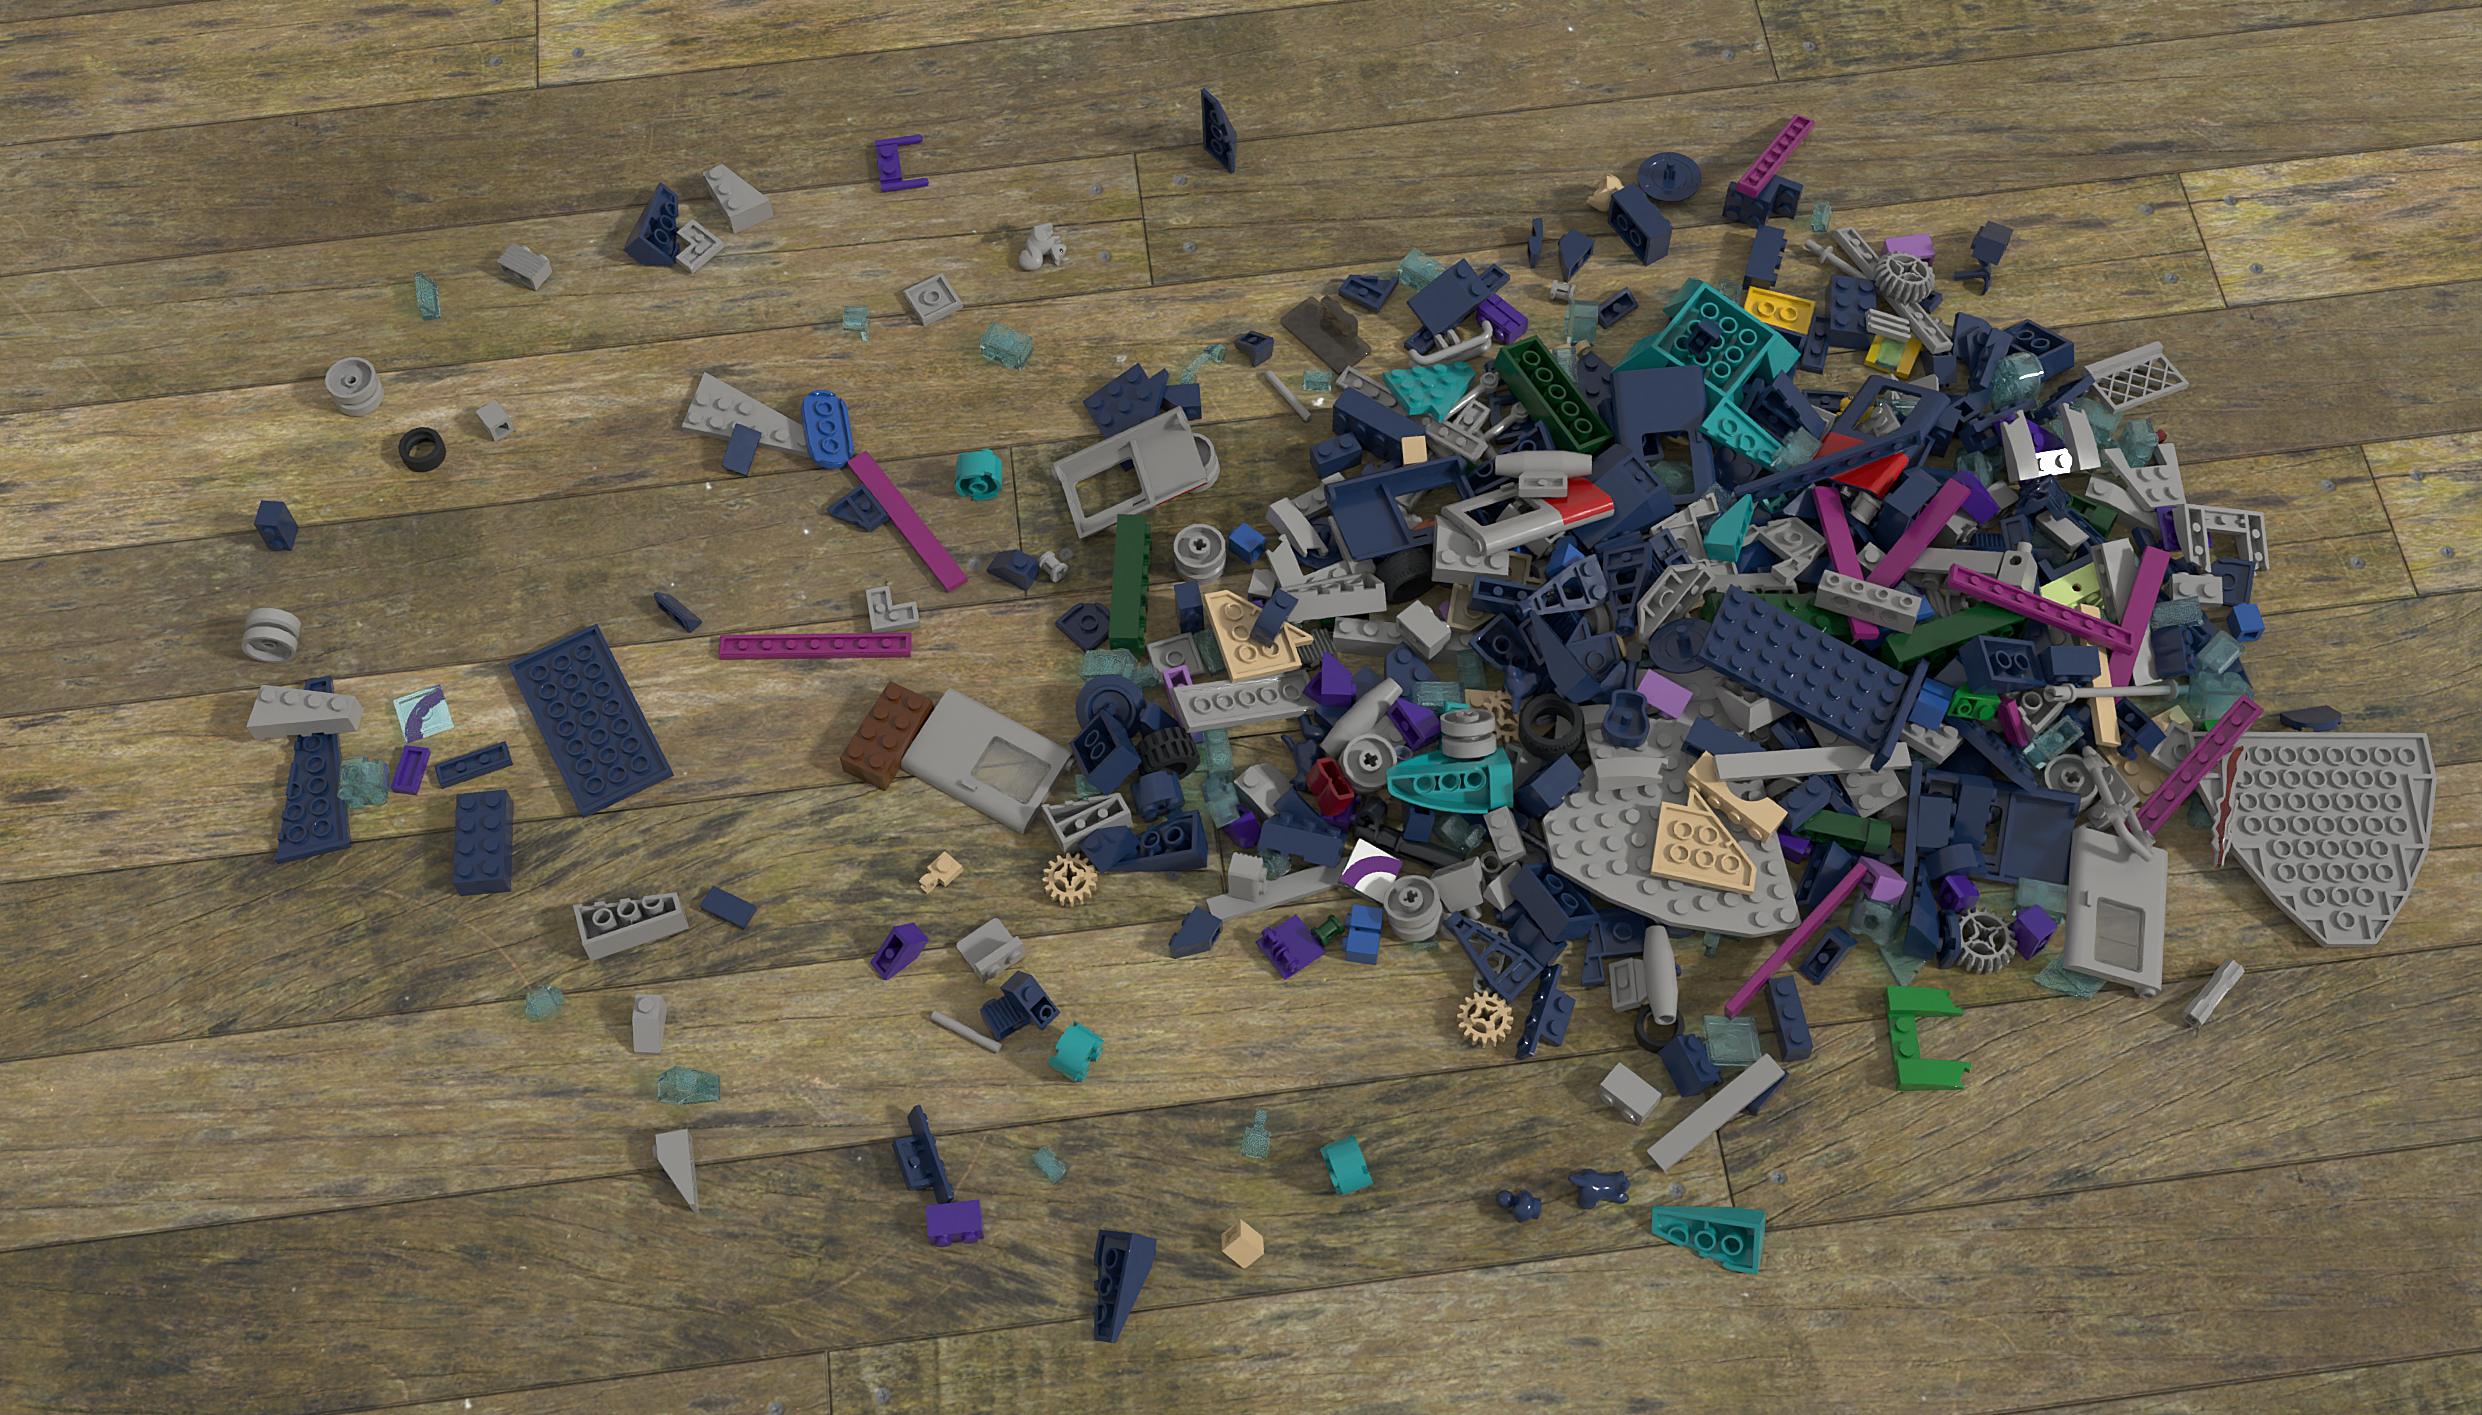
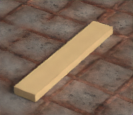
M2081 603L2074 607L2075 610L2101 619L2099 607ZM2079 637L2080 646H2098L2101 675L2094 679L2093 683L2088 684L2087 688L2112 687L2105 646ZM2114 697L2089 698L2096 744L2114 748L2120 746L2121 740Z

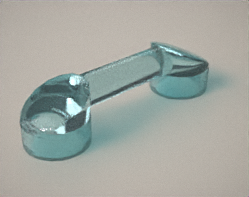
M1213 343L1207 346L1203 353L1183 369L1180 384L1196 383L1197 376L1193 373L1209 358L1216 363L1222 361L1227 353V347L1221 343Z

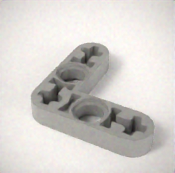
M1451 913L1445 914L1442 926L1438 930L1439 934L1448 940L1458 942L1454 935L1443 926L1445 921L1452 915ZM1472 920L1510 942L1506 930ZM1481 936L1478 939H1469L1472 947L1481 949L1483 952L1490 946V943L1488 941L1484 942L1485 939ZM1494 951L1487 959L1494 958L1498 961V967L1492 970L1497 974H1501L1506 955L1499 951ZM1476 970L1472 986L1473 993L1477 992L1480 997H1483L1484 991H1487L1488 997L1493 996L1494 992L1489 987H1486L1485 990L1480 989V985H1482L1484 980Z

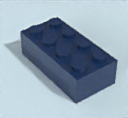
M1350 386L1344 390L1333 404L1332 431L1337 436L1353 431L1361 448L1373 453L1378 459L1389 462L1396 458L1400 462L1401 467H1403L1402 438L1425 436L1426 441L1425 427Z
M506 789L463 793L456 796L453 885L460 896L511 892L514 802Z

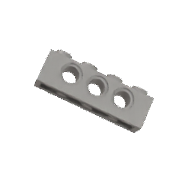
M1825 570L1818 586L1814 606L1850 617L1853 616L1860 620L1911 635L1922 598Z

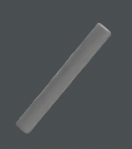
M1271 370L1266 372L1265 378L1304 421L1309 422L1313 418L1311 413Z
M936 1010L932 1013L931 1020L995 1053H999L1001 1050V1043Z

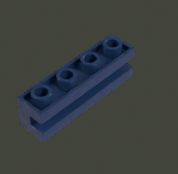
M2020 399L2010 404L2011 408L2006 405L1996 410V415L1992 411L1981 416V421L1975 418L1965 423L1966 428L1959 431L1958 435L1969 457L1971 458L2002 444L1993 422L2008 414L2023 410L2026 419L2038 426L2046 424L2044 419L2037 421L2030 412L2038 407L2035 400L2031 399L2024 402L2023 399Z

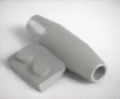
M1519 451L1496 455L1495 474L1519 478V497H1567V478L1591 475L1592 455L1569 451Z
M1390 677L1364 694L1336 722L1319 747L1328 757L1336 759L1341 755L1349 742L1355 737L1364 734L1378 735L1386 739L1393 748L1399 745L1404 746L1407 742L1386 715L1388 709L1403 692L1402 688Z
M1659 925L1650 926L1645 930L1643 960L1628 958L1609 964L1613 1009L1619 1013L1641 1007V1004L1648 999L1655 1022L1659 1025H1669L1676 1021L1678 1001L1674 953L1665 927Z

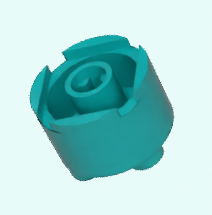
M990 449L960 453L956 461V492L966 498V495L972 496L974 501H987L997 497L998 492L1002 490V461L993 455V451Z
M1075 1020L1073 1026L1069 1025L1056 1044L1057 1055L1056 1057L1050 1056L1048 1066L1071 1080L1082 1083L1090 1071L1088 1069L1092 1060L1096 1062L1104 1050L1102 1048L1104 1044L1102 1036Z
M1355 1134L1320 1148L1338 1196L1342 1194L1344 1196L1373 1185Z

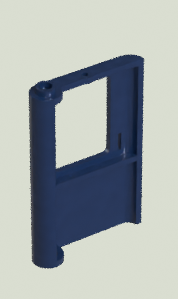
M1687 365L1620 371L1610 374L1617 444L1635 451L1644 461L1643 435L1687 432L1694 493L1670 496L1675 507H1685L1700 501L1709 493H1714L1716 502L1719 504L1711 437L1697 430L1708 416L1703 366Z
M1459 454L1325 484V500L1352 560L1356 563L1394 554L1409 548L1432 545L1434 542V526L1410 530L1395 498L1446 485H1454L1462 501L1475 497L1464 475V472L1467 471L1466 460L1461 458ZM1480 507L1467 511L1469 516L1481 526L1489 525Z

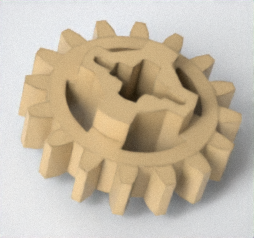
M1498 690L1495 693V697L1490 695L1487 698L1488 703L1484 702L1481 708L1495 714L1496 728L1491 733L1495 734L1496 741L1502 738L1503 744H1506L1510 738L1512 742H1517L1519 736V711L1517 714H1513L1511 704L1504 703H1511V696L1507 691L1503 695ZM1527 698L1522 699L1521 707L1519 709L1520 712L1525 706V703L1528 700ZM1508 713L1510 718L1505 720L1503 716ZM1500 729H1507L1509 732H1505Z
M1070 853L1066 854L1065 859L1058 855V862L1049 861L1050 869H1044L1045 878H1042L1043 886H1046V895L1051 894V901L1053 902L1060 899V906H1063L1065 902H1069L1070 906L1074 907V901L1077 900L1081 905L1084 904L1083 897L1090 899L1092 897L1090 890L1096 891L1097 889L1095 882L1098 881L1095 873V866L1089 865L1088 858L1081 861L1080 854L1078 853L1075 858H1071ZM1069 874L1072 876L1071 886H1069L1068 882Z
M1484 991L1483 997H1480L1475 992L1473 1000L1466 997L1465 1005L1459 1006L1458 1012L1460 1014H1457L1456 1019L1457 1022H1460L1458 1024V1031H1465L1463 1038L1466 1040L1471 1037L1472 1045H1476L1479 1041L1482 1048L1486 1047L1487 1042H1490L1494 1047L1496 1046L1497 1039L1504 1042L1505 1033L1510 1034L1511 1026L1509 1025L1513 1024V1017L1509 1015H1511L1512 1009L1511 1007L1504 1008L1506 1000L1498 1001V994L1496 993L1491 998L1488 997L1487 991ZM1475 1009V1013L1471 1014L1470 1018H1468L1470 1011ZM1500 1021H1502L1501 1026L1497 1030H1495V1025L1499 1024Z

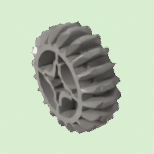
M1895 251L1894 253L1888 252L1886 255H1882L1874 267L1873 280H1876L1875 286L1880 287V292L1887 293V297L1891 296L1895 300H1901L1903 303L1908 301L1913 304L1915 301L1921 302L1922 299H1926L1934 287L1935 274L1932 273L1933 269L1928 267L1927 262L1921 261V257L1916 258L1913 254L1908 255L1905 251L1903 253Z
M1975 906L1971 908L1970 912L1965 909L1960 915L1957 914L1961 930L1958 966L1964 963L1967 965V971L1975 968L1977 974H1980L1982 969H1984L1987 975L1993 969L1998 972L2002 966H2007L2010 959L2015 955L2014 949L2017 946V941L2013 940L2015 932L2010 931L2012 923H2004L2005 915L1997 917L1996 909L1991 913H1987L1986 907H1983L1979 912ZM1965 928L1968 931L1967 935L1969 937L1967 942H1964L1962 937V930ZM1997 938L2000 942L1999 952H1996L1994 949V940Z

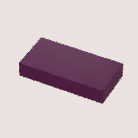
M1999 695L1998 697L2001 702L1997 708V713L2006 740L2021 747L2029 744L2015 700Z

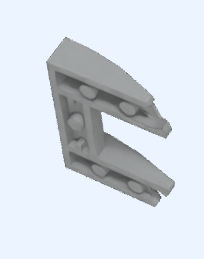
M2067 403L2059 404L2066 449L2037 454L2035 453L2023 410L2013 413L2016 420L2011 424L2005 421L2001 422L2000 427L2009 482L2037 478L2050 473L2055 475L2101 467L2097 445L2085 411L2079 409L2077 412L2069 409V404Z
M1339 472L1321 480L1319 487L1291 501L1286 497L1269 505L1265 518L1281 535H1286L1288 542L1303 557H1306L1307 549H1317L1320 556H1326L1328 553V549L1307 520L1329 510L1324 496V485L1345 480Z
M2186 503L2172 509L2178 542L2185 560L2189 564L2194 563L2199 566L2204 574L2211 573L2207 532L2234 535L2241 560L2256 562L2255 570L2261 568L2263 571L2270 569L2263 512Z
M1333 516L1327 518L1343 561L1303 576L1285 534L1278 537L1281 544L1273 553L1270 550L1265 552L1279 588L1367 571L1374 575L1376 568L1372 559L1356 563L1352 560Z
M1609 705L1580 706L1585 718L1584 737L1599 792L1662 783L1663 776L1659 775L1658 772L1660 768H1668L1667 758L1617 757L1615 746L1607 742L1601 734L1602 722L1609 709ZM1654 718L1649 719L1650 726H1657V721Z

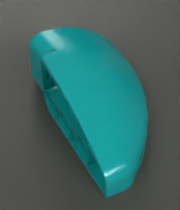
M1502 745L1497 746V750L1494 753L1476 758H1455L1443 754L1442 750L1432 751L1406 759L1385 771L1386 785L1391 795L1416 805L1442 811L1487 814L1488 809L1495 810L1504 806L1513 808L1512 767Z

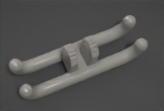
M1483 321L1482 328L1484 332L1463 342L1459 340L1452 329L1448 330L1447 338L1452 345L1450 347L1440 334L1434 336V342L1439 351L1427 356L1419 355L1415 349L1409 350L1408 355L1412 359L1408 362L1409 369L1421 367L1418 364H1431L1429 366H1434L1436 364L1445 365L1458 361L1463 362L1487 352L1492 342L1493 329L1491 323Z

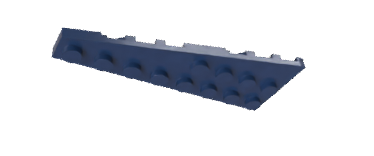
M330 675L307 680L304 690L335 694L333 679ZM324 732L304 737L301 734L298 735L297 742L294 744V761L291 763L287 783L285 811H282L281 833L278 834L277 839L279 845L277 854H275V861L278 864L352 847L339 733L324 734Z

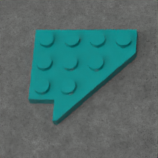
M1458 361L1453 364H1436L1429 367H1414L1413 369L1405 370L1394 369L1389 372H1383L1382 381L1409 415L1431 413L1437 422L1441 423L1473 384L1476 373L1467 362Z

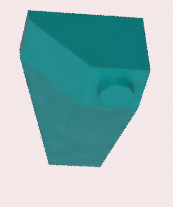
M1653 1206L1651 1233L1680 1247L1686 1246L1699 1252V1256L1706 1259L1707 1257L1722 1263V1266L1729 1270L1758 1274L1765 1236L1766 1211L1740 1207Z

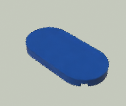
M815 390L803 399L801 405V417L808 455L821 467L828 469L842 468L847 465V461L851 460L854 452L847 406L841 398L839 399L835 396V393L828 390Z

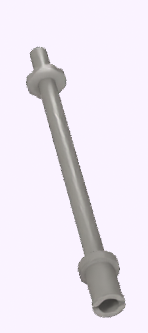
M1808 239L1804 246L1820 256V264L1828 261L1851 277L1868 279L1863 273L1832 254V246L1824 249L1811 239ZM1877 290V294L1883 297L1882 294ZM1933 318L1932 320L1951 341L1953 329L1942 323L1943 320L1941 318Z
M2172 679L2163 681L2160 686L2075 688L2073 684L2065 683L2061 686H2047L2045 690L2052 692H2044V698L2048 702L2062 701L2063 703H2072L2076 698L2161 695L2164 700L2172 701L2178 695L2189 694L2190 687L2189 685H2177V682Z

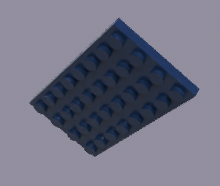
M1732 584L1729 585L1695 659L1699 663L1873 754L1877 750L1888 723H1891L1893 713L1896 710L1908 679L1907 675Z
M597 623L508 664L583 819L674 776Z

